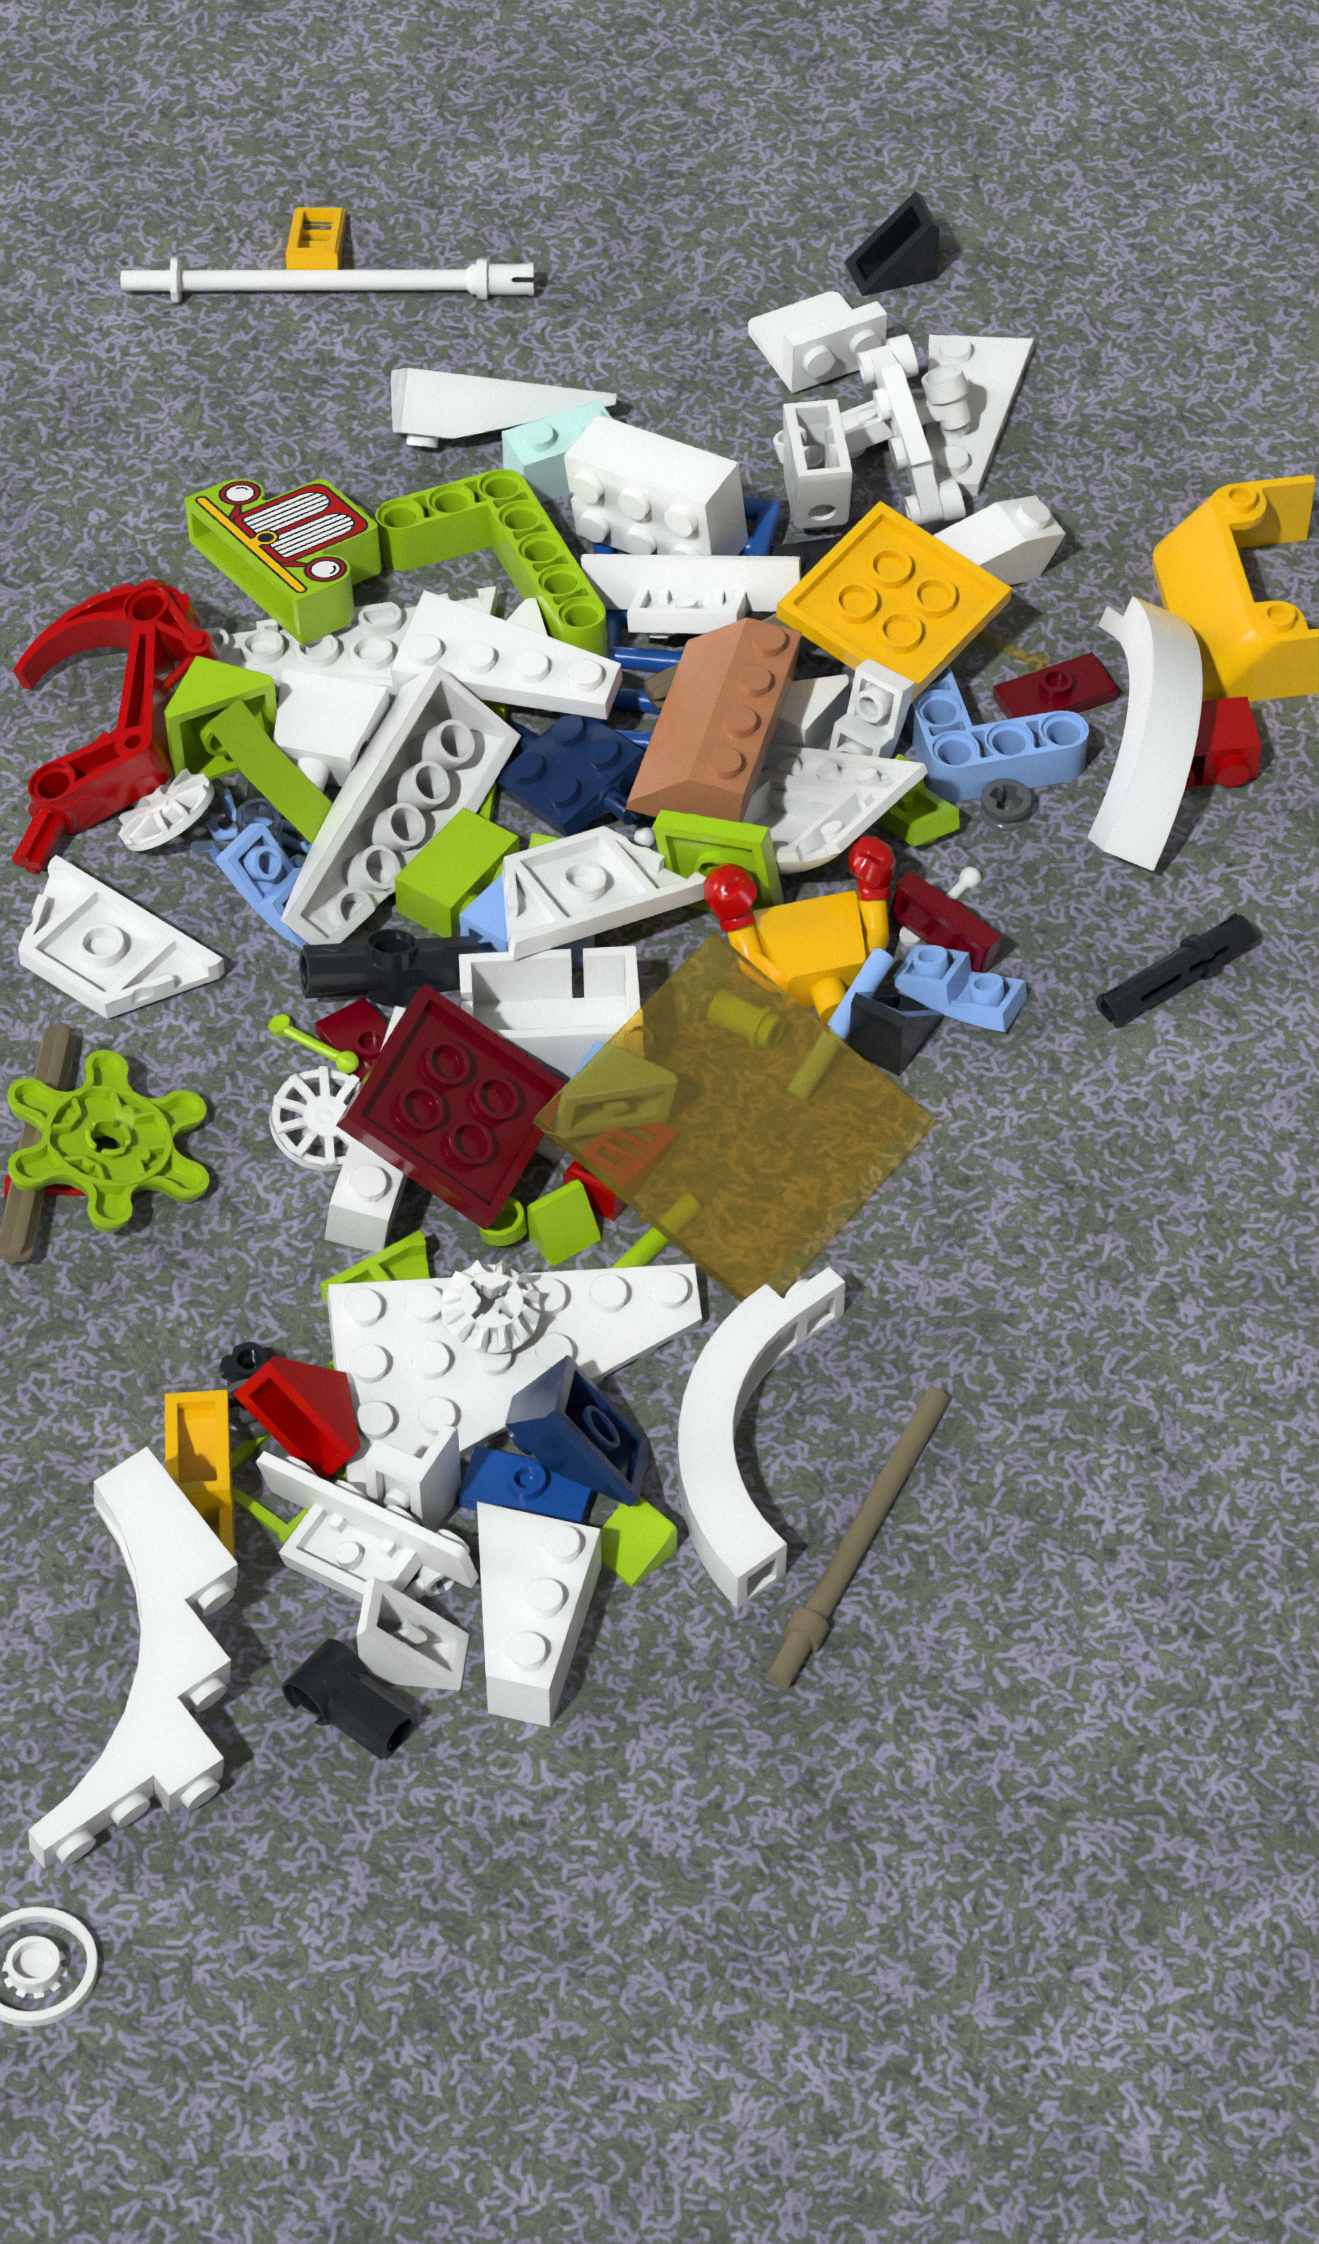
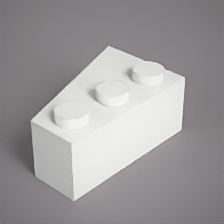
M477 1502L488 1713L551 1727L601 1570V1529Z

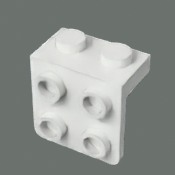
M829 291L750 319L748 322L749 336L792 393L859 370L857 353L886 345L887 313L878 301L852 310L842 295L835 291Z

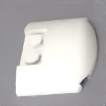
M770 743L762 768L769 767L765 771H760L743 822L769 827L778 874H792L811 870L836 858L928 774L924 763Z

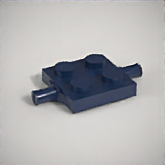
M565 713L541 736H536L522 724L513 725L514 730L521 735L514 748L522 752V754L497 776L495 781L499 789L514 802L565 837L578 834L591 821L609 812L622 820L626 825L635 823L632 816L639 820L642 813L626 809L629 797L625 794L638 774L645 755L642 749L593 717Z

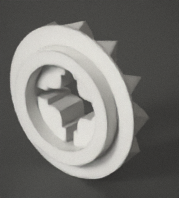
M477 1259L470 1268L462 1272L455 1271L450 1283L443 1291L441 1301L442 1319L451 1336L468 1349L485 1354L509 1352L523 1345L537 1328L540 1318L539 1291H535L529 1283L526 1271L518 1273L508 1268L504 1260L495 1265L482 1264ZM503 1293H506L502 1304L503 1314L490 1310L476 1318L481 1304L480 1295L492 1299L497 1295L501 1296Z

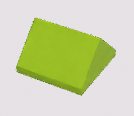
M200 656L195 657L164 711L173 780L181 770L186 768L191 775L203 772L209 780L240 770L207 726L209 721L239 698L242 699L273 742L277 702L275 683L270 675Z

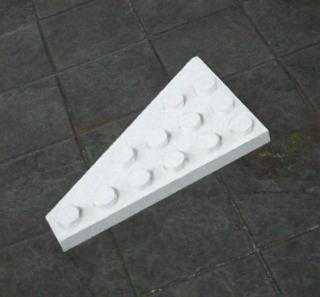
M695 1264L526 1273L528 1281L534 1290L539 1291V1322L535 1332L523 1345L512 1351L500 1354H485L468 1349L457 1342L448 1332L441 1315V1301L443 1291L450 1283L452 1277L328 1284L327 1300L334 1370L347 1373L361 1448L344 1463L345 1481L356 1487L367 1498L364 1457L376 1439L422 1459L442 1427L448 1424L458 1429L460 1459L474 1452L475 1446H485L488 1440L507 1430L505 1422L512 1397L567 1355L597 1384L608 1374L636 1359L640 1360L655 1352L659 1346L670 1340H676L700 1327L702 1313ZM503 1293L501 1296L497 1295L492 1299L480 1295L481 1304L476 1318L490 1310L503 1314L502 1304L506 1293Z

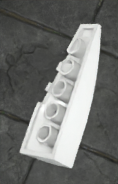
M439 665L405 683L357 760L327 814L297 877L281 921L310 945L336 944L345 940L375 911V908L387 896L395 892V877L463 807L474 813L478 811L521 735Z

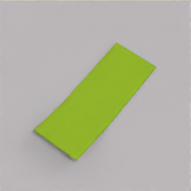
M239 698L209 721L207 726L243 775L313 844L333 803L271 741L245 703Z

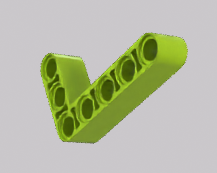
M510 469L491 470L391 499L377 508L375 517L378 524L381 561L387 567L399 571L413 570L491 547L523 601L536 597L547 636L608 658L607 620L604 604L520 473Z

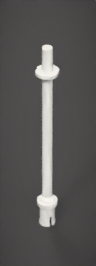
M171 257L170 270H121L120 283L121 291H170L172 304L180 303L182 291L467 290L471 295H477V301L488 300V295L534 296V282H514L512 280L513 277H534V262H529L528 264H488L487 259H477V263L471 264L467 269L182 270L179 258Z

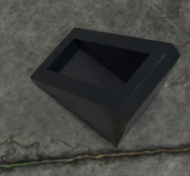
M916 191L844 262L862 296L937 280L940 228L924 198Z
M895 990L855 992L851 1002L848 1052L900 1076L945 1015Z

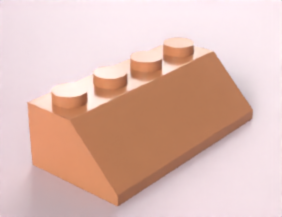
M747 617L687 640L627 800V810L656 818L662 809L743 822L794 678L802 632Z

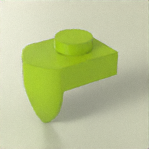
M897 754L895 757L896 760L911 761L903 755ZM922 778L878 818V824L913 847L926 845L934 842L937 837L960 829L959 809L927 789Z

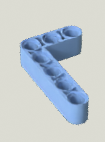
M950 665L909 705L905 725L919 763H924L927 768L928 774L924 776L930 791L946 801L979 798L986 785L997 779L1017 780L1027 788L1067 782L1079 777L1086 767L1089 727L1083 717L1070 711H1053L972 726Z

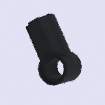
M329 1638L325 1640L282 1684L283 1694L292 1707L296 1709L299 1705L303 1706L318 1717L314 1723L319 1726L330 1722L380 1760L391 1756L409 1738L413 1728L418 1723L417 1711L370 1678L366 1667L358 1656L346 1645L335 1639Z

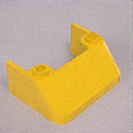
M1313 474L1225 485L1213 493L1154 548L1152 570L1164 609L1181 616L1190 625L1200 648L1203 675L1202 701L1248 696L1250 702L1319 693V629L1309 630L1301 610L1284 601L1255 603L1237 549L1307 540L1316 483Z

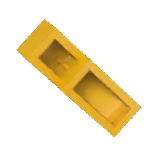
M228 1390L165 1394L166 1471L236 1561Z

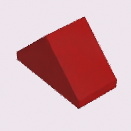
M273 1356L233 1393L242 1405L292 1457L307 1464L319 1478L324 1480L329 1478L361 1448L347 1373Z

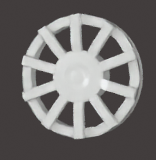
M319 1066V1069L295 1073L283 1083L274 1095L269 1114V1124L276 1144L288 1158L303 1167L321 1172L336 1171L342 1168L341 1164H343L345 1156L335 1157L334 1144L342 1140L349 1147L352 1137L338 1128L336 1124L347 1107L344 1103L345 1099L351 1092L355 1094L361 1084L360 1078L353 1074L348 1075L337 1070L328 1069V1066ZM319 1082L320 1096L315 1097L306 1084ZM329 1083L342 1086L336 1097L330 1096ZM296 1089L306 1100L307 1104L304 1105L286 1097ZM281 1108L297 1112L302 1117L282 1123L280 1119ZM301 1129L304 1138L298 1146H295L285 1133ZM312 1143L324 1146L325 1157L310 1155L306 1151Z
M29 1907L4 1915L0 1918V1936L12 1928L33 1922H46L61 1926L74 1934L86 1951L87 1966L84 1977L77 1989L67 1999L51 2008L39 2011H20L0 2003V2020L4 2022L32 2027L59 2021L77 2010L88 1998L95 1985L98 1974V1956L91 1934L75 1917L54 1908ZM41 1936L25 1937L17 1941L7 1953L2 1971L8 1972L9 1977L4 1982L8 1988L11 1986L17 1988L16 1995L23 1998L27 1993L34 1994V1999L44 1997V1991L51 1989L55 1992L61 1986L58 1980L60 1976L66 1977L68 1970L67 1967L62 1966L61 1961L67 1958L63 1951L59 1952L57 1946L51 1940Z

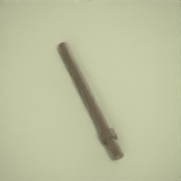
M934 1387L927 1389L805 1607L794 1611L783 1631L785 1642L767 1672V1678L772 1684L780 1688H788L808 1652L814 1653L819 1648L829 1630L827 1618L949 1403L948 1395L941 1389Z

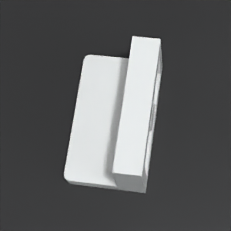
M445 1424L422 1459L376 1439L364 1457L367 1500L384 1509L388 1504L398 1506L409 1513L417 1521L418 1525L436 1533L457 1502L458 1493L461 1488L458 1429Z

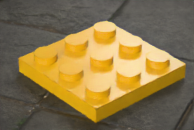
M879 501L777 603L776 618L794 630L802 632L801 635L855 671L857 666L869 658L915 682L911 704L1010 602L1012 588Z

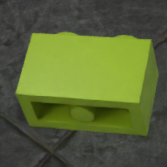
M463 807L395 877L397 912L442 937H458L460 934L459 915L502 874L504 857L520 852L519 836Z

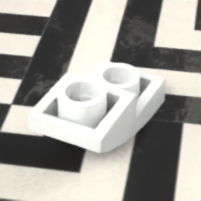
M869 658L857 666L848 710L845 715L834 722L829 751L891 759L906 719L915 682Z

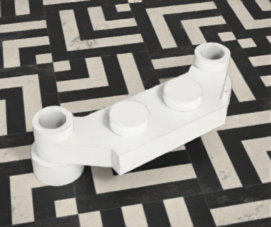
M903 334L886 339V345L857 353V362L864 384L876 382L879 388L873 390V399L878 417L881 422L889 420L894 437L888 439V444L896 470L905 468L911 486L912 495L903 497L905 512L908 518L916 525L966 518L962 494L956 479L953 477L936 482L932 465L933 459L906 378L919 374L915 351L909 335Z
M949 364L934 368L922 377V389H911L909 387L921 425L939 421L942 429L954 430L967 425L971 421L972 416L965 397L968 385L961 366ZM874 400L840 413L850 459L863 454L867 447L894 437L890 421H880ZM781 430L774 436L773 443L779 461L784 464L783 430ZM809 445V465L817 463L823 457L824 451L815 445Z

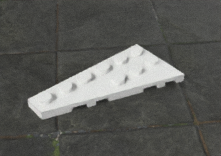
M497 586L477 589L478 598L455 601L495 616L498 604ZM448 593L439 594V596L449 599ZM392 602L354 607L355 616L350 624L304 645H301L282 626L278 627L274 619L256 621L257 630L227 634L220 627L202 630L211 636L219 651L217 661L270 675L275 683L277 697H279L283 670L284 668L385 686L388 689L390 704H392L401 686L393 685L390 669L417 607L400 609L398 605ZM175 661V669H176L182 662H180V661ZM182 679L174 686V691L177 690Z

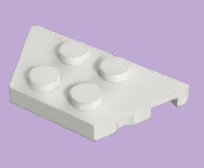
M605 826L505 856L503 859L502 882L509 956L514 961L703 900V882L706 877L694 872L686 879L664 868L665 856L647 847L634 845L627 837Z
M55 855L50 860L48 865L49 878L43 895H37L32 909L33 922L25 929L18 948L20 964L106 1019L217 980L225 974L224 960L219 955L61 857Z

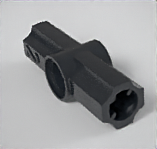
M398 929L376 930L366 937V942L303 945V950L300 951L299 955L301 990L305 999L365 995L370 1001L382 1005L395 1006L405 1004L411 1001L415 992L425 983L436 991L460 990L459 954L480 953V945L476 936L416 939L414 935Z

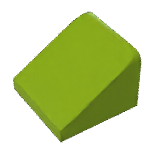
M579 1179L567 1183L527 1206L529 1240L552 1266L601 1240L588 1197Z
M641 1496L630 1507L621 1503L601 1529V1563L631 1588L635 1587L677 1551L676 1526Z

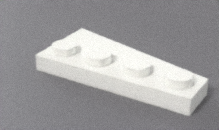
M929 335L928 372L943 365L955 364L961 366L968 385L965 397L972 416L971 421L967 425L954 430L942 429L939 421L926 423V441L933 459L932 465L936 482L954 477L962 495L978 496L999 435L1007 420L1008 411L1021 383L1022 374L1032 354L1034 338Z
M426 590L423 591L390 669L393 685L402 687L410 680L439 665L478 699L605 720L609 716L623 679L621 663Z

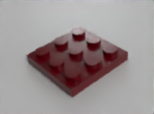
M425 983L414 994L336 1126L485 1230L495 1222L555 1117L561 1092L567 1083Z

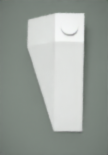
M414 368L391 371L393 433L406 434V445L438 448L439 438L455 439L526 424L600 400L604 407L616 405L617 394Z

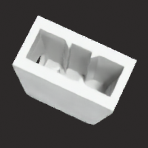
M837 399L783 404L784 480L793 525L799 529L806 528L818 531L828 526L845 524L849 519L853 471ZM809 445H815L824 451L823 457L817 463L809 465Z
M284 668L273 743L322 793L326 784L343 787L357 760L390 707L388 689L385 686Z

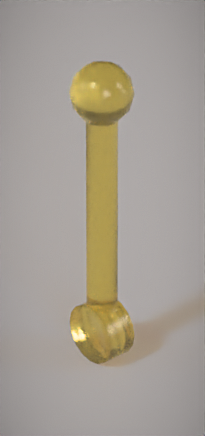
M982 630L975 637L1026 663L1028 669L1033 672L1048 667L1049 659L1043 653L1034 652L1029 654L985 630Z

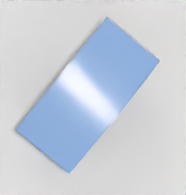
M264 823L249 824L214 860L244 899L279 935L303 948V945H306L308 942L281 921L286 904L302 867L294 868Z
M916 944L893 976L894 987L921 1004L959 1021L1004 1033L1027 1000L1025 980L1003 977L995 973L972 972L969 952L945 949L938 945L926 946Z

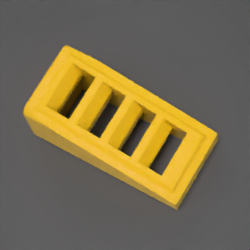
M331 207L295 208L286 251L287 270H341L346 209ZM304 222H332V225L304 224ZM304 225L332 226L331 230H304Z

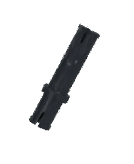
M1234 913L1228 919L1200 936L1197 934L1187 936L1180 942V948L1144 968L1141 972L1108 992L1098 995L1096 998L1098 1011L1110 1023L1113 1022L1114 1027L1117 1029L1126 1021L1162 1001L1199 977L1203 980L1208 979L1218 971V965L1255 944L1256 937L1251 924L1243 915Z

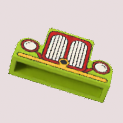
M248 479L228 480L184 498L189 541L301 645L350 624L355 616L352 585L382 572L378 524L368 516L362 506L355 505L326 479H317L269 500H265V491L261 484Z

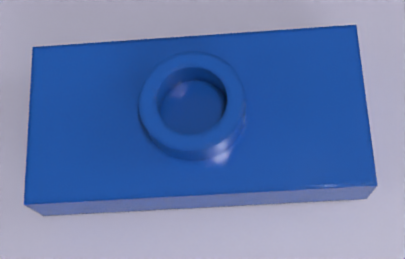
M475 1446L458 1493V1507L477 1511V1502L583 1525L594 1490L546 1469L537 1459Z

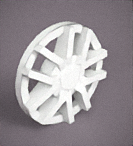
M187 768L181 770L173 781L169 779L164 786H159L150 795H146L132 803L133 810L120 814L119 820L122 823V827L118 835L121 841L129 850L143 851L173 839L191 826L207 809L214 796L213 784L203 772L191 775Z

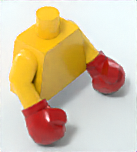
M861 835L850 844L848 849L847 862L850 874L856 878L857 894L855 890L752 910L751 905L757 897V885L744 867L732 863H723L713 868L704 880V899L711 912L719 920L721 931L727 933L739 974L766 995L778 996L786 1011L815 1006L820 1022L823 1025H827L873 949L880 948L886 951L889 943L887 899L891 898L890 885L894 875L896 859L891 845L877 836Z

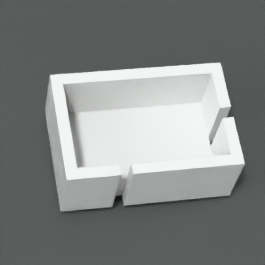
M597 414L564 455L569 492L575 494L571 498L577 535L583 536L592 542L602 543L633 555L737 556L748 543L739 462Z
M636 946L583 948L584 997L573 998L571 949L545 950L514 961L509 956V952L459 954L461 1009L565 1083L569 1082L596 1041L643 1062L642 1020Z

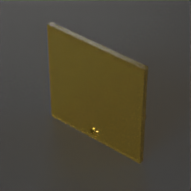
M714 931L550 1100L532 1122L636 1211L644 1223L651 1224L742 1303L766 1283L780 1295L936 1121L836 1036L826 1023L820 1022Z

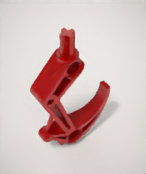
M162 579L143 580L139 585L127 582L112 587L109 592L103 594L99 592L87 598L84 603L77 604L46 628L28 647L16 664L13 672L21 686L25 689L33 690L48 670L71 655L100 647L128 649L117 727L110 734L104 731L92 744L44 764L30 777L28 793L32 801L28 807V812L33 819L12 857L15 865L25 867L27 872L38 875L39 871L45 867L61 834L73 835L89 828L149 795L161 785L164 786L170 779L172 763L170 760L164 711L174 695V686L185 676L196 656L215 661L219 657V651L211 636L206 631L200 630L201 620L199 613L187 592L181 594L179 590L167 585ZM175 661H180V662H182V663L175 669Z

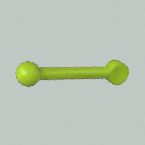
M279 1014L270 1020L268 1027L274 1036L281 1038L289 1037L336 1063L337 1069L340 1072L350 1074L356 1071L359 1066L358 1056L354 1052H340L294 1027L287 1015Z

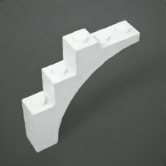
M147 1446L94 1481V1506L120 1547L136 1593L141 1630L138 1667L125 1712L101 1757L72 1793L28 1830L29 1850L44 1869L57 1860H60L63 1865H69L80 1859L95 1845L94 1835L114 1822L118 1827H124L135 1821L149 1808L151 1803L148 1799L152 1796L158 1800L168 1814L183 1804L188 1810H194L206 1803L217 1793L220 1788L217 1781L223 1778L224 1757L188 1710L193 1708L196 1712H201L215 1704L227 1691L226 1684L230 1682L231 1659L196 1614L201 1612L203 1616L211 1615L230 1601L234 1595L233 1589L237 1587L238 1563Z

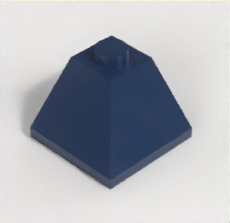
M569 1355L565 1356L512 1397L505 1425L511 1440L521 1452L526 1455L533 1454L546 1469L629 1507L640 1499L650 1442Z

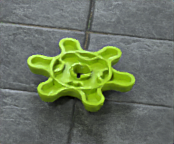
M97 1050L86 1058L84 1065L86 1081L76 1090L68 1092L57 1091L48 1087L42 1081L33 1078H22L10 1085L7 1092V1102L13 1115L36 1127L43 1136L37 1144L14 1152L9 1158L7 1170L13 1185L25 1192L38 1191L52 1184H67L80 1190L88 1198L87 1212L91 1224L98 1231L109 1234L121 1230L129 1222L133 1211L131 1198L137 1192L145 1190L159 1191L175 1201L191 1203L207 1191L210 1179L205 1167L180 1155L175 1149L173 1142L175 1137L193 1131L203 1122L206 1117L207 1106L198 1094L187 1090L173 1091L160 1098H147L137 1094L128 1084L127 1075L129 1067L124 1057L115 1051ZM108 1136L118 1141L121 1147L116 1149L104 1148L100 1153L96 1151L97 1144L93 1139Z

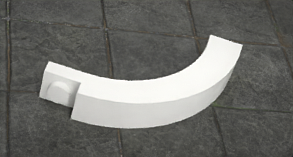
M1132 596L1125 613L1107 606L1098 625L1114 636L1125 651L1129 670V700L1126 723L1116 765L1102 805L1087 838L1107 853L1154 871L1175 820L1193 760L1202 708V661L1196 636L1190 625L1181 616Z
M830 1267L812 1279L806 1278L795 1283L784 1298H781L766 1283L745 1299L722 1322L705 1345L692 1370L683 1396L678 1427V1486L681 1509L689 1536L701 1562L718 1588L737 1609L786 1575L787 1543L763 1518L751 1500L742 1481L734 1450L736 1430L747 1402L764 1376L798 1345L844 1314L845 1281Z

